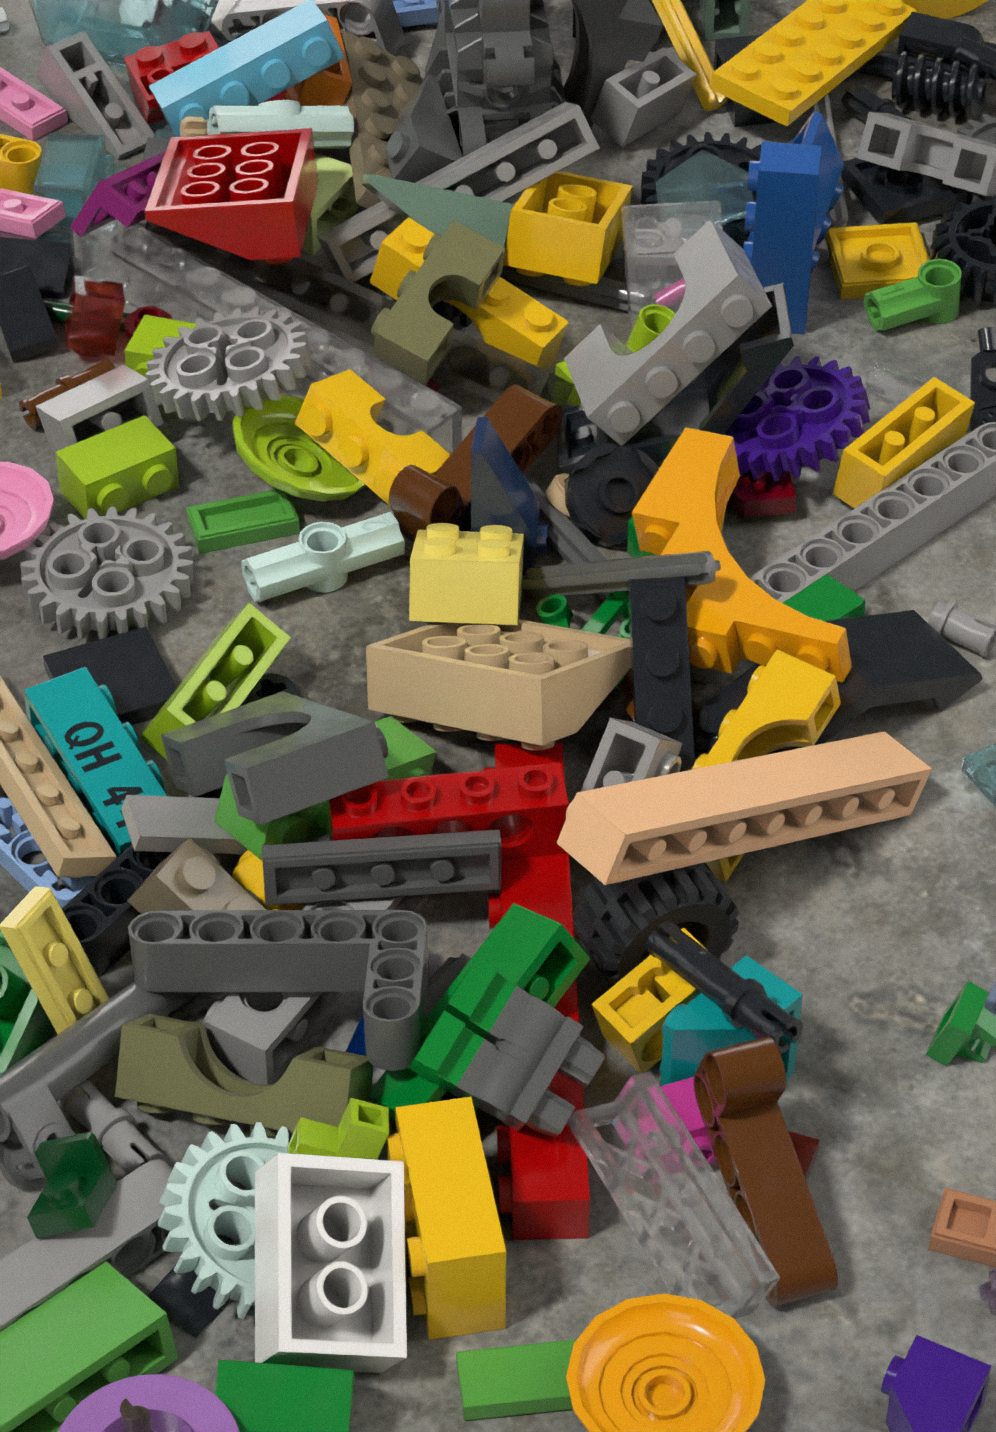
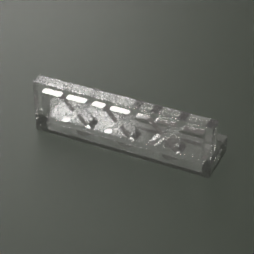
M652 1072L631 1076L614 1102L574 1111L567 1124L670 1294L700 1300L691 1285L692 1279L695 1278L712 1286L720 1298V1303L711 1306L734 1319L752 1314L779 1281L780 1276ZM612 1123L625 1144L624 1149L622 1150L603 1141L595 1127ZM629 1173L650 1184L656 1194L655 1201L633 1190L627 1180ZM660 1225L682 1236L688 1246L687 1253L666 1244L659 1232Z

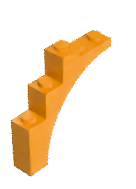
M685 427L633 509L632 515L641 551L650 552L655 555L710 551L713 559L720 561L721 570L716 571L713 583L685 586L690 664L703 669L709 668L733 674L741 659L750 660L760 665H767L778 649L835 675L838 682H844L852 667L846 628L808 617L774 599L746 576L727 550L722 537L723 522L727 502L740 477L733 437Z

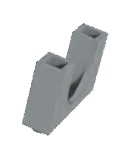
M712 220L705 223L673 254L685 280V294L676 315L654 341L634 353L605 327L599 324L564 358L587 418L618 444H621V446L633 437L772 307L744 249Z

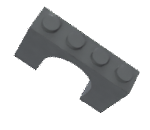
M283 691L161 734L175 788L197 797L223 787L225 775L228 774L238 815L260 825L389 777L384 761L388 757L387 742L383 732L375 725L374 721Z

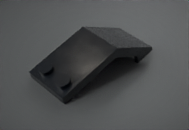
M783 283L763 287L772 307L623 446L641 450L653 461L666 459L685 427L721 435L727 431L794 346ZM582 404L562 409V422L557 433L558 465L561 474H569L571 468L591 449L607 443L618 444L587 418Z
M915 610L824 621L846 628L852 667L844 682L837 681L841 704L815 745L827 742L870 707L931 698L934 707L942 712L983 679L982 675ZM756 663L692 714L694 746L701 754H709L718 740L719 728L724 717L731 709L737 710L747 695L749 681L760 664ZM786 747V748H782V749H778V750L772 751V752H770V753H768V754H773V753H778V752H783V751H788V750H793V749H798V748H803V747Z

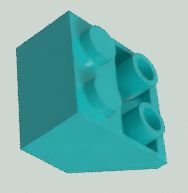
M747 955L731 967L733 971L745 980L748 978L755 979L762 984L769 999L791 1016H795L800 1020L802 993ZM700 993L687 1005L680 1004L676 1006L663 1023L660 1086L694 1077L707 1052L758 1039V1037L745 1027L740 1028L731 1025L726 1021L722 1010L709 998ZM782 1035L780 1038L790 1048L781 1054L787 1080L795 1073L798 1040L793 1044Z

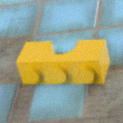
M351 369L312 383L294 424L366 484L368 488L389 506L391 485L397 474L404 467L416 465L434 475L451 455L423 430L411 435H397L377 425L376 421L386 399Z

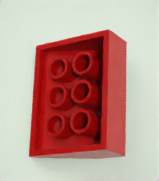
M312 128L171 137L145 208L146 221L249 260H265V262L270 264H282L291 261L295 257H300L319 182Z

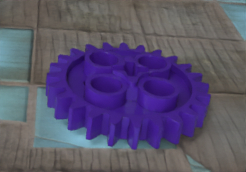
M795 356L789 366H783L780 363L723 434L734 439L740 476L751 470L753 480L757 481L766 472H771L773 480L778 481L783 472L789 470L795 478L800 477L802 467L809 466L817 472L820 470L819 461L824 458L837 462L839 460L837 449H845L853 442L852 437H860L865 433L863 424L870 423L868 410L871 408L866 388L863 387L860 376H853L850 366L839 370L837 360H832L823 367L819 356H815L807 365L801 364L799 356Z

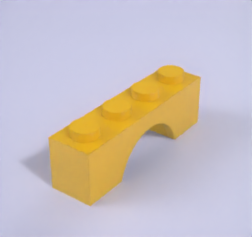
M408 217L381 242L370 283L395 300H398L397 292L402 280L410 270L417 273L425 261L423 260L424 251L435 234ZM501 277L497 279L477 310L457 300H444V302L461 310L477 326L485 341L489 362L527 387H530L555 361L569 321Z
M777 649L766 666L760 665L754 671L748 684L745 699L737 710L731 709L726 714L719 728L718 740L709 754L703 753L698 757L691 770L763 756L786 747H808L815 745L841 704L836 676ZM744 854L709 861L706 864L717 879L726 883Z

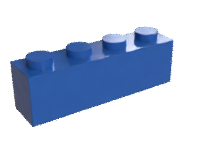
M762 141L760 161L750 160L747 191H757L756 202L747 201L745 231L754 232L753 242L744 241L743 249L762 287L779 283L784 284L792 334L805 335L822 146Z

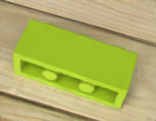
M248 603L221 630L147 726L140 738L167 759L161 734L239 707L291 637L252 604Z

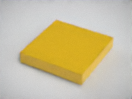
M916 222L829 228L825 235L829 251V262L841 300L864 298L865 293L918 277L920 266L930 260Z

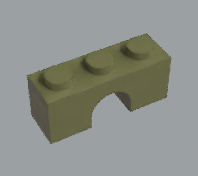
M455 220L451 222L443 235L436 233L424 251L423 260L425 261L417 273L410 270L402 280L397 292V297H399L391 310L385 307L377 316L371 329V334L375 336L374 357L426 385L451 349L454 323L438 315L431 307L440 301L457 300L477 310L502 274L505 248Z

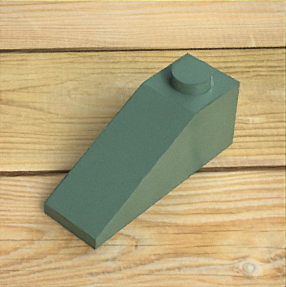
M363 174L361 184L405 220L409 217L432 233H439L441 235L444 234L451 222L455 220L500 246H505L513 204L375 174Z

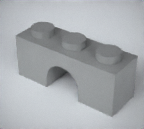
M869 112L857 154L858 159L899 171H910L943 180V184L984 196H992L993 194L996 196V144L893 114Z

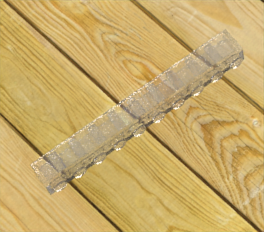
M116 219L82 237L70 228L75 274L136 309L143 306H155L169 313L173 320L195 323L197 318H201L206 322L212 321L215 312L218 311L224 317L231 316L236 308L241 309L242 315H247L255 307H260L262 316L273 309H277L279 317L290 314L293 323L300 321L310 346L311 354L309 356L311 365L304 367L306 372L305 378L294 379L296 388L294 390L280 389L279 392L282 394L305 398L312 383L351 369L386 399L376 421V424L384 430L397 435H411L423 430L450 454L462 442V406L144 227L135 224L126 228Z

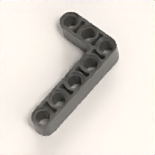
M159 910L137 916L128 927L134 981L140 988L146 991L364 992L363 1013L366 1054L368 1061L373 1066L390 1071L406 1069L410 1066L423 1045L430 977L426 920L415 912L406 910Z

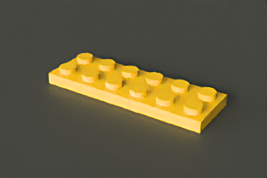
M807 0L712 73L709 88L778 123L788 126L895 40L901 33L911 12H916L917 10L903 4L902 0Z

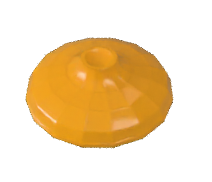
M665 1293L626 1299L595 1316L573 1344L566 1374L573 1412L588 1432H747L759 1415L766 1380L757 1346L734 1318L702 1300Z

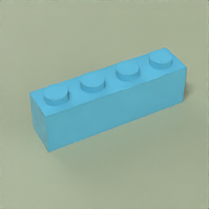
M307 0L151 84L149 88L175 136L180 137V122L188 116L203 117L205 121L209 119L210 108L213 106H257L344 59L345 56L326 17L313 0Z

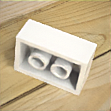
M277 1153L255 1172V1362L382 1373L407 1358L404 1161Z

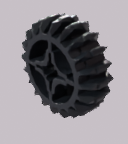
M995 194L987 201L974 196L970 205L957 202L953 212H944L943 218L939 224H936V228L933 231L932 244L930 246V259H946L960 267L962 272L960 301L972 298L977 308L983 302L993 303L996 308Z

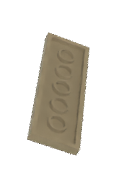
M344 30L341 37L353 82L343 106H348L354 120V133L351 139V146H349L356 203L368 209L381 202V200L361 184L363 174H375L393 178L384 150L403 108L421 86L422 81L420 69L407 57H396L380 49L370 38L364 36L357 37Z

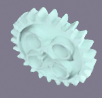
M256 1122L248 1138H245L241 1129L236 1124H231L224 1141L211 1131L207 1134L201 1148L191 1144L183 1157L182 1163L176 1162L167 1180L169 1183H167L159 1202L165 1208L159 1218L158 1227L170 1230L162 1246L163 1250L183 1253L174 1268L175 1273L182 1274L194 1270L198 1276L191 1291L196 1294L209 1286L216 1290L213 1307L217 1310L229 1298L237 1301V1314L240 1319L245 1318L252 1305L255 1306V1172L277 1153H287L289 1143L287 1127L282 1126L275 1139L267 1138L261 1122ZM229 1180L243 1184L248 1190L234 1187ZM217 1235H225L231 1238L237 1246L222 1242Z

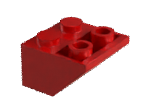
M210 31L189 33L177 41L161 46H147L138 50L135 54L123 57L135 104L147 124L166 119L149 86L218 49L219 47Z

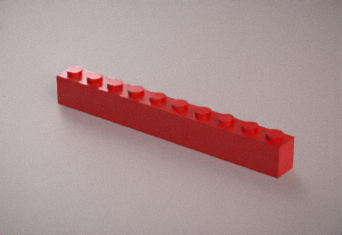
M555 743L554 747L546 750H528L522 748L521 744H495V767H484V770L560 763L565 783L563 744ZM569 853L502 860V890H499V893H488L489 929H494L512 904L515 903L561 923L574 938ZM576 978L554 1008L565 1017L568 1016L579 1023ZM557 1071L547 1090L575 1106V1109L562 1132L556 1138L537 1132L526 1125L519 1131L509 1126H497V1164H509L510 1176H498L499 1215L512 1216V1240L589 1238L590 1193L583 1087Z

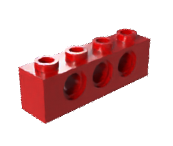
M560 763L381 780L328 800L330 841L499 830L502 860L567 853L557 844L566 821V811L569 806Z

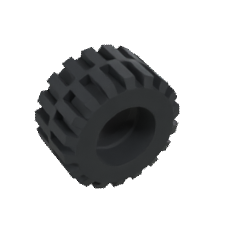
M706 862L608 885H604L597 879L584 890L585 898L577 903L574 911L577 918L573 921V927L578 940L611 988L650 956L646 950V943L654 930L665 939L668 938L659 928V925L667 920L673 921L680 930L684 927L706 950L721 960V954L729 950L734 941L731 936L738 930L739 921L736 917L739 913L732 899Z

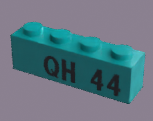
M83 667L24 689L26 715L117 856L116 858H118L132 845L121 811L126 795H167L164 792L163 779L157 765L153 760L146 762L142 757L138 738L129 722L121 723L118 719L114 700L109 689L104 684L98 686L88 669Z

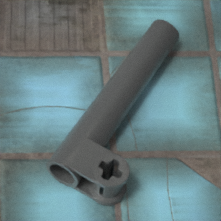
M134 981L0 1074V1169L9 1184L18 1189H30L40 1185L46 1179L35 1156V1151L39 1144L49 1140L76 1135L57 1102L119 1055L122 1024L147 1014L169 1017L201 992H151L140 988ZM31 1163L32 1167L24 1170L18 1168V1166Z

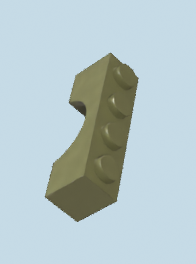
M147 1014L122 1024L115 1097L137 1101V1108L149 1113H170L174 1109L193 1113V1120L203 1124L223 1125L230 1121L250 1124L249 1131L252 1132L256 1122H261L266 1136L276 1137L282 1126L287 1127L289 1133H293L300 1117L338 1127L351 1098L370 1103L374 1066L368 1061L367 1056L317 1046L294 1057L278 1082L274 1084L253 1083L236 1076L220 1062L209 1043L204 1024Z

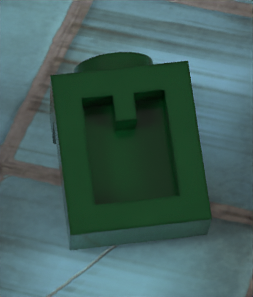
M86 1132L41 1142L35 1151V1156L47 1183L44 1185L40 1196L27 1216L36 1238L94 1227L117 1186V1182L95 1134Z

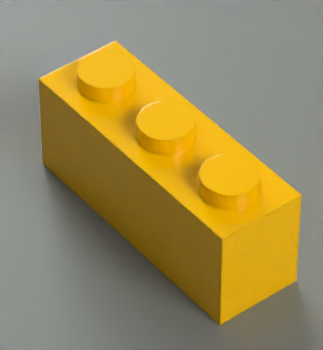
M933 377L843 450L832 494L853 508L864 503L966 436L975 402Z

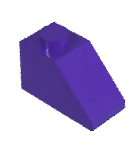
M916 1335L906 1357L902 1358L895 1355L883 1379L881 1392L890 1396L886 1417V1425L889 1431L971 1432L985 1403L991 1365Z

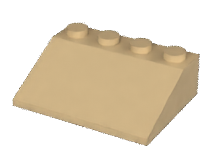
M518 619V625L434 622L366 646L368 710L391 714L400 723L425 721L433 723V728L438 731L454 732L464 729L476 732L477 738L481 740L499 741L512 739L521 741V747L524 749H550L555 746L556 740L578 732L632 667L630 639Z

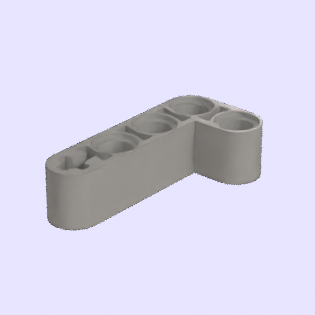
M237 0L223 19V33L228 40L233 41L240 32L244 30L252 31L293 9L295 5L298 6L307 0ZM313 0L323 14L337 18L341 35L345 30L357 37L364 36L370 38L380 49L394 56L402 46L404 34L392 0Z

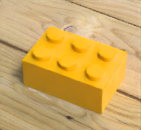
M557 171L526 188L510 212L503 265L515 267L518 273L526 276L538 277L550 274L563 277L566 283L575 286H588L591 283L598 284L623 243L624 223H627L633 185Z
M472 1097L395 1107L396 1133L388 1135L386 1151L388 1160L404 1161L405 1263L409 1264L411 1277H407V1288L412 1316L424 1315L429 1340L506 1329V1248Z

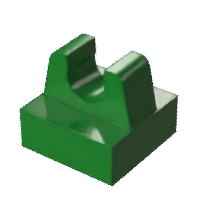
M967 981L944 1011L925 1055L946 1067L956 1054L983 1063L988 1056L991 1046L996 1047V1016L983 1007L989 992Z

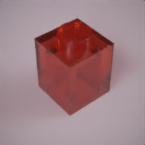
M74 275L64 326L66 348L73 349L75 353L81 356L91 358L100 357L102 354L115 355L125 306L123 283Z

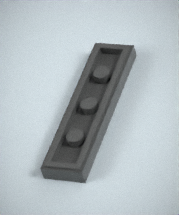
M499 830L262 845L266 906L502 890V857Z

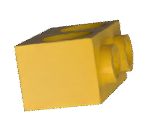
M684 927L681 929L689 937H691L698 944H700ZM650 955L594 1001L592 1007L603 1036L643 1075L662 1059V1026L669 1013L680 1004L687 1005L701 992L658 958Z

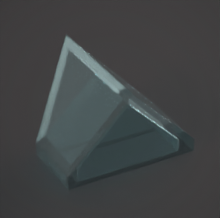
M704 150L699 151L655 182L660 223H677L702 227L709 220H712L717 226H720L735 219L745 218L747 201L753 202L752 191H747L749 172Z

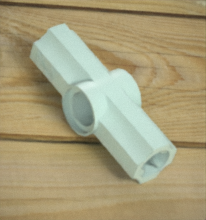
M295 100L267 101L260 103L258 106H213L210 108L207 121L208 135L312 128L315 149H345L351 146V139L354 133L353 115L349 112L348 106H300V102Z
M391 512L342 528L331 522L312 523L300 532L299 542L242 560V575L245 579L248 593L255 603L303 587H307L315 592H332L341 588L347 582L348 572L405 554V541L400 531L399 522Z

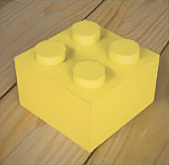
M434 523L428 525L427 530H418L410 557L409 621L518 625L522 597L524 534L512 533V528L502 525L483 526L480 528V532L459 531V527L454 524Z

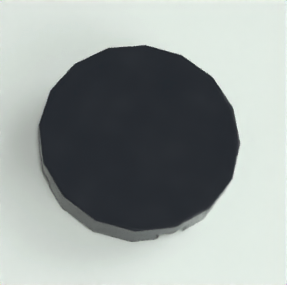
M607 443L588 451L571 468L565 483V506L573 524L586 538L605 547L625 548L627 547L628 520L633 517V509L660 467L641 450L619 446L621 444Z

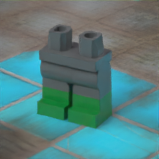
M477 956L413 1059L409 1069L460 1098L472 1097L474 1106L501 1119V1122L516 1131H519L526 1125L537 1132L556 1138L562 1132L575 1106L547 1090V1087L558 1071L586 1088L595 1076L605 1056L589 1041L579 1036L584 1027L583 1025L568 1016L565 1017L549 1004L530 995L497 973L498 968Z

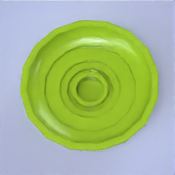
M280 394L281 400L279 401L268 398L263 400V409L261 410L248 406L245 407L243 416L238 417L235 415L232 427L237 453L253 473L272 487L295 497L322 502L346 499L366 487V484L294 424L305 398Z

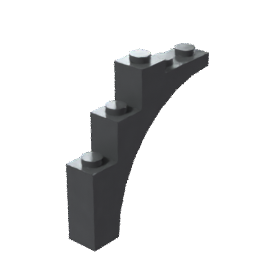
M571 0L576 16V47L570 74L564 85L565 100L568 103L580 106L590 128L594 123L591 120V116L605 80L624 70L628 60L644 62L653 44L659 38L664 25L649 0Z

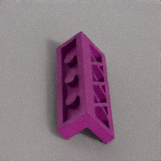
M166 150L100 181L70 228L82 237L116 219L126 228L145 220V208Z

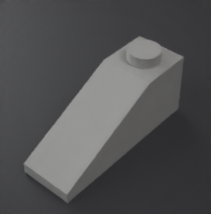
M85 31L46 47L37 77L54 102L67 110V117L116 159L119 160L144 149L148 137L157 138Z

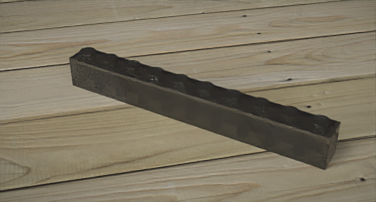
M147 221L140 236L143 240L373 347L375 336L371 334V329L382 309L386 307L391 310L396 303L389 298L299 257H295L291 261L282 264H270L265 262V260H249ZM454 328L451 349L434 372V375L494 403L510 386L519 385L559 405L563 409L574 387V384L549 371Z

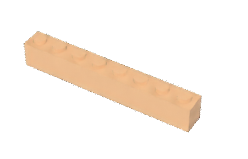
M884 731L577 792L567 808L566 821L557 844L604 885L909 816L914 810L932 768Z

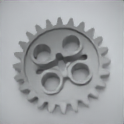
M255 307L247 315H242L241 309L236 308L231 316L224 317L219 311L215 312L213 320L209 322L197 318L195 319L196 327L193 329L186 327L177 328L180 336L178 338L165 337L163 339L165 348L153 349L154 359L146 363L149 371L146 373V377L150 381L155 402L157 405L163 404L166 413L177 410L179 418L183 419L194 412L197 421H202L209 413H215L216 419L219 421L224 418L228 411H234L238 417H241L244 414L245 407L252 406L257 410L263 409L262 401L266 398L275 401L281 400L280 389L294 390L296 388L294 379L306 377L304 367L311 365L309 356L311 350L301 322L293 323L290 314L279 317L277 309H273L262 316L260 307Z
M110 506L106 516H98L97 512L90 508L87 512V519L80 520L73 514H68L69 525L63 527L53 522L50 523V536L40 534L35 540L36 547L25 548L26 561L20 562L24 599H28L31 613L40 612L41 623L44 625L57 621L58 633L61 634L73 626L77 627L78 639H83L90 630L98 631L99 639L107 638L110 630H117L118 634L128 632V628L133 626L137 628L147 627L148 629V620L150 619L165 624L167 622L166 610L179 612L182 609L181 598H190V584L194 583L191 546H185L184 534H173V525L170 521L157 526L156 514L154 513L147 515L142 520L137 519L136 508H131L125 516H117L115 506Z

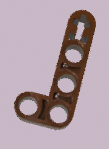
M513 385L503 392L483 417L489 418L524 475L558 433L563 413L559 405L519 385ZM475 427L434 475L416 465H408L395 477L389 492V503L404 537L415 542L417 531L427 530V526L434 523L454 524L459 527V531L471 532V447Z
M765 1036L707 1052L694 1074L695 1098L759 1283L767 1301L774 1308L836 1290L838 1275L834 1257L778 1104V1100L786 1087V1075L782 1057L776 1043L771 1037Z

